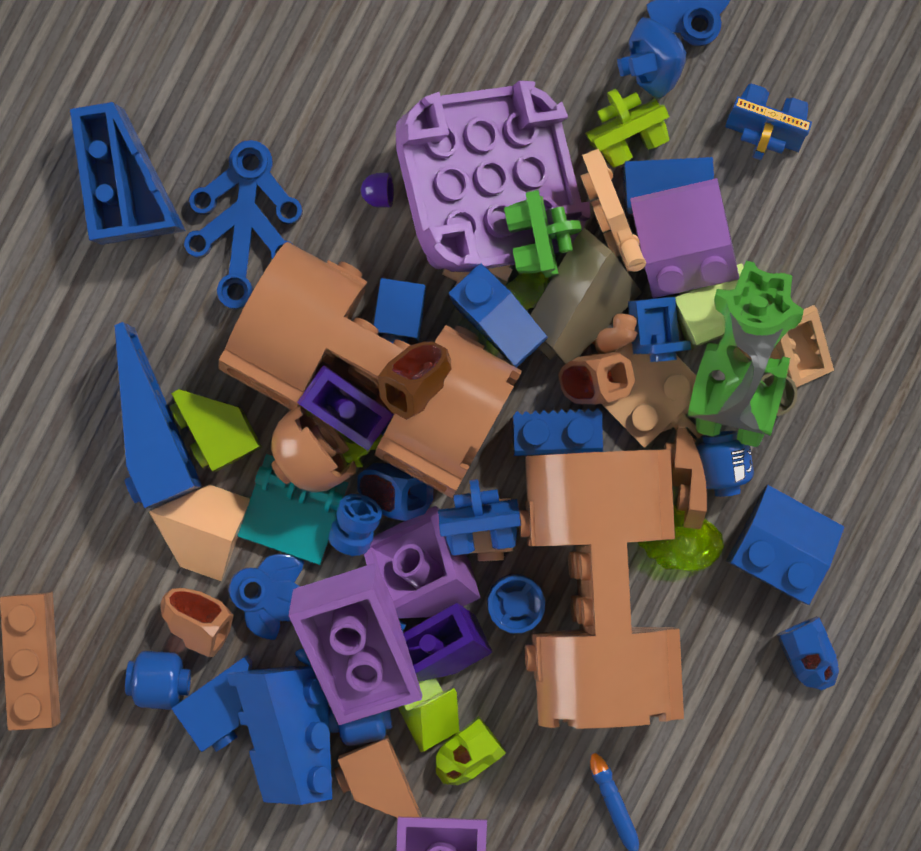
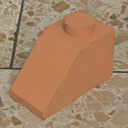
M388 735L382 740L364 744L339 755L338 762L340 766L335 768L334 772L343 793L351 791L355 801L396 818L398 816L422 817Z

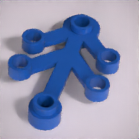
M253 140L244 141L236 145L229 156L230 168L206 187L195 189L189 197L191 208L200 215H207L214 211L219 197L239 184L237 201L200 231L190 232L184 240L186 251L195 258H202L209 254L212 244L234 227L229 275L223 277L217 287L219 300L230 309L244 308L253 292V286L247 279L252 228L271 250L272 259L280 247L286 242H290L282 238L255 204L257 185L276 205L277 217L284 224H295L303 215V209L299 201L289 197L270 173L273 166L270 151L262 143ZM250 155L256 156L259 159L258 167L252 171L246 170L243 166L244 159ZM203 193L208 194L211 198L210 205L205 209L196 207V197ZM287 203L297 206V214L290 219L284 218L281 214L282 207ZM197 236L203 237L206 241L205 248L200 252H194L190 247L191 240ZM239 284L243 286L244 295L241 299H230L228 291L232 285Z

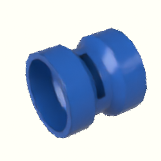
M349 494L344 496L337 508V519L332 523L328 539L330 544L343 554L351 556L365 554L370 549L374 537L373 531L378 527L382 516L380 506L373 499L365 495Z

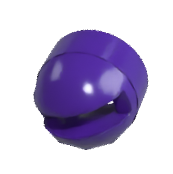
M390 172L369 175L362 182L361 195L369 205L377 208L392 207L394 183Z

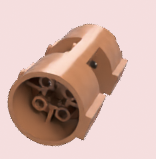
M286 242L266 268L242 310L225 350L219 358L218 369L292 410L299 406L298 400L324 365L368 393L389 410L380 398L378 376L388 362L411 345L397 339L393 343L378 336L379 330L366 320L355 318L354 321H351L367 285V281L361 278L362 273L358 269L345 262H339L337 265L328 260L326 263L290 242ZM445 325L435 343L448 349L451 358L452 369L444 380V387L427 403L424 411L407 420L393 413V418L378 444L374 456L452 498L522 370L485 351V346L478 343L479 338L470 330L461 326H456L453 329Z
M670 449L526 456L527 501H525L526 510L519 511L521 522L519 535L520 537H527V546L575 545L576 551L569 552L568 565L570 578L577 579L578 595L571 596L572 622L579 624V629L532 634V645H525L526 671L534 672V679L536 680L538 725L556 728L560 727L559 719H562L563 722H568V726H573L575 729L615 728L650 725V716L659 717L661 722L684 719L680 629L674 627H631L627 542L675 539Z

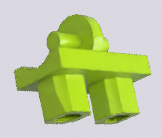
M613 89L607 92L611 105L597 111L601 122L604 124L585 133L590 145L595 149H599L607 163L612 168H616L633 158L625 141L626 138L639 133L644 146L648 150L668 142L669 136L664 120L670 116L665 105H660L656 99L628 112V110L642 104L638 94L635 92L622 99L619 92Z

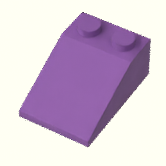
M377 563L293 589L289 610L290 620L339 725L422 700V692L397 612Z

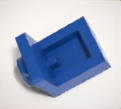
M675 297L628 301L629 315L634 316L637 320L635 331L638 334L634 342H632L633 354H650V362L677 360L676 351L691 350V341H679Z

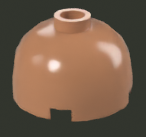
M301 405L293 408L278 422L272 435L271 450L275 461L272 462V468L283 483L288 484L292 482L298 488L314 493L329 490L343 483L356 473L355 461L347 465L343 456L349 448L338 430L314 414L312 415Z

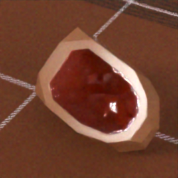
M616 352L577 357L565 364L559 372L561 390L575 404L609 403L630 395L635 382L631 360Z
M176 588L165 593L160 605L161 615L167 622L171 633L183 639L186 648L208 657H214L224 645L230 632L234 615L221 601L200 591Z

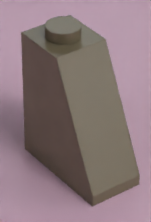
M585 228L575 238L572 244L573 250L567 252L558 267L559 275L553 276L530 315L548 337L537 349L548 360H551L556 355L564 364L579 357L597 338L600 331L612 323L613 317L616 314H621L628 307V301H634L642 293L615 254Z

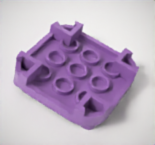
M518 81L513 86L442 96L437 92L421 99L397 121L396 151L415 231L421 247L427 255V260L432 267L447 269L451 272H471L481 263L487 269L514 265L513 248L535 244L536 242L533 229L515 233L509 232L504 208L527 200L525 194L527 192L539 190L540 196L544 200L549 225L554 224L551 209L561 206L565 209L567 221L579 220L582 230L585 222L590 219V202L581 203L562 122L568 118V114L562 102L556 104L546 92L534 87L535 82ZM579 233L570 236L572 244ZM552 239L554 253L558 255L560 251L557 239Z

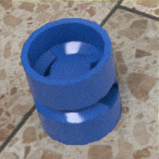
M509 574L498 579L492 585L488 594L487 607L492 621L500 629L509 633H524L533 629L541 621L545 612V598L541 588L531 578L522 574Z

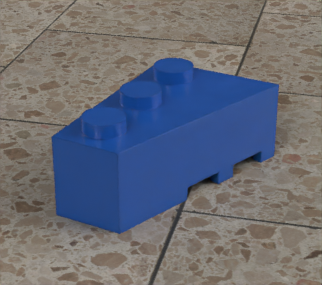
M114 102L70 109L89 240L104 245L186 231L125 109Z

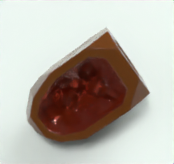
M421 342L407 347L387 363L378 376L380 398L391 412L407 420L424 411L427 403L444 387V380L452 369L448 349L435 342Z

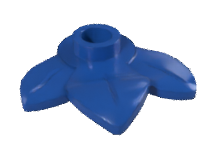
M654 0L648 3L646 7L650 19L661 23L673 33H679L687 43L694 46H704L717 38L722 24L720 14L728 6L730 0ZM695 18H702L707 23V29L697 32L692 28L691 21Z
M288 554L270 555L257 568H244L233 575L228 587L229 597L236 607L244 611L246 626L252 633L261 638L275 640L279 633L280 620L291 621L289 610L293 589L300 587L294 582L302 571L303 560ZM250 582H255L258 585V593L253 598H247L244 593L245 586Z

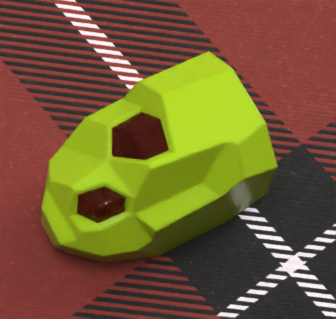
M478 716L440 747L436 755V774L443 784L460 785L466 783L506 754V750Z

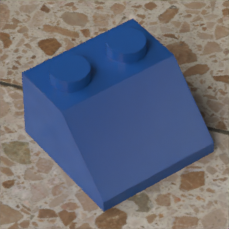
M767 485L728 555L726 562L795 600L810 605L831 566L844 526Z

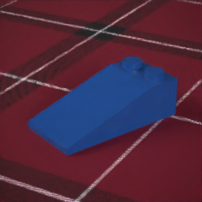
M121 322L114 326L126 467L130 474V477L125 479V484L134 503L140 502L144 508H156L202 488L203 485L135 328Z

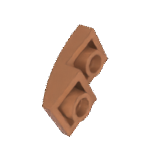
M678 427L673 443L666 442L664 450L670 449L672 486H679L677 511H684L683 527L701 529L707 512L704 470L698 450L688 430Z

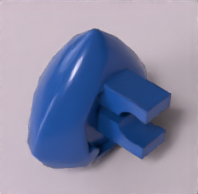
M643 17L634 27L629 38L630 56L617 59L620 76L630 74L635 76L639 86L656 99H661L678 82L686 63V51L681 40L670 29L655 20Z

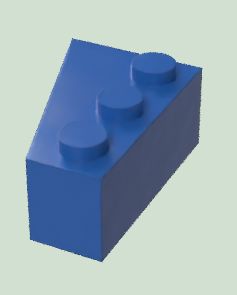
M285 666L226 673L229 685L236 686L243 708L238 712L241 725L248 726L254 748L249 751L263 802L304 805L332 800L329 706L312 666Z

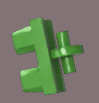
M539 190L525 193L527 200L504 208L509 232L515 233L533 229L536 242L535 244L513 248L516 269L519 274L542 272L546 278L559 275L552 239H557L560 253L572 251L570 236L582 231L581 223L579 220L567 221L565 209L561 206L551 209L554 224L549 225L544 200L540 196Z

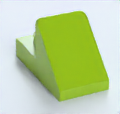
M436 678L419 682L422 700L398 707L420 752L459 732L457 692L455 688L442 691Z

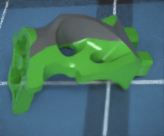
M746 261L735 289L716 290L714 303L716 310L724 316L725 333L719 344H707L694 383L688 416L696 418V431L698 433L713 437L720 434L722 424L739 428L737 440L741 444L753 447L760 445L764 435L771 436L786 383L790 358L782 356L781 359L770 358V355L781 338L789 330L798 326L804 309L795 304L791 299L792 275L767 273L758 269L754 262ZM741 350L746 352L751 357L752 360L750 362ZM720 370L724 373L725 379L716 380L712 377V371ZM765 372L774 375V381L769 387L761 380Z

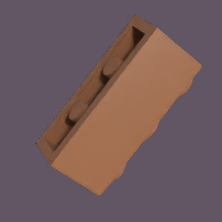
M53 592L0 597L8 731L52 728L61 723Z

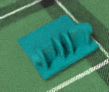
M266 454L263 464L257 472L256 484L238 537L320 565L329 541L328 536L331 525L337 518V508L340 500L345 495L349 482L344 481L329 490L313 493L302 490L292 482L288 484L283 483L272 468V462L275 461L274 456Z

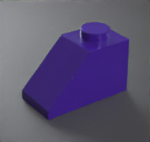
M324 365L297 402L367 451L394 415L375 398Z
M458 603L451 605L403 633L418 682L456 674L493 653L476 615Z

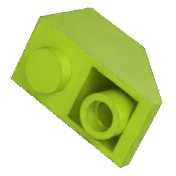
M180 389L171 393L176 403L171 405L170 409L181 429L187 426L190 428L196 440L190 447L202 468L209 465L213 472H217L263 448L243 409Z

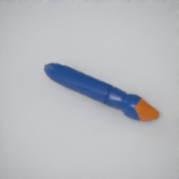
M593 753L590 759L592 777L599 784L602 797H604V802L618 835L628 851H639V839L620 792H618V788L614 780H612L611 768L600 755Z

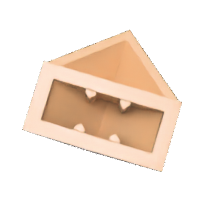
M815 305L804 309L801 322L796 328L789 330L781 338L770 355V358L781 359L782 356L790 358L787 376L794 381L796 388L834 371L819 313ZM741 350L746 357L751 359V357L746 352Z
M208 485L150 510L149 513L180 567L222 581L250 498Z

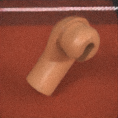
M616 314L612 321L613 328H605L598 334L595 342L596 351L599 354L612 353L634 342L638 334L635 331L637 320L634 316Z

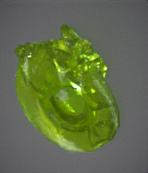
M673 505L675 539L637 542L646 551L649 558L654 559L666 570L699 571L708 568L718 560L724 548L722 533L705 518L701 529L683 527L684 511H677L676 505Z

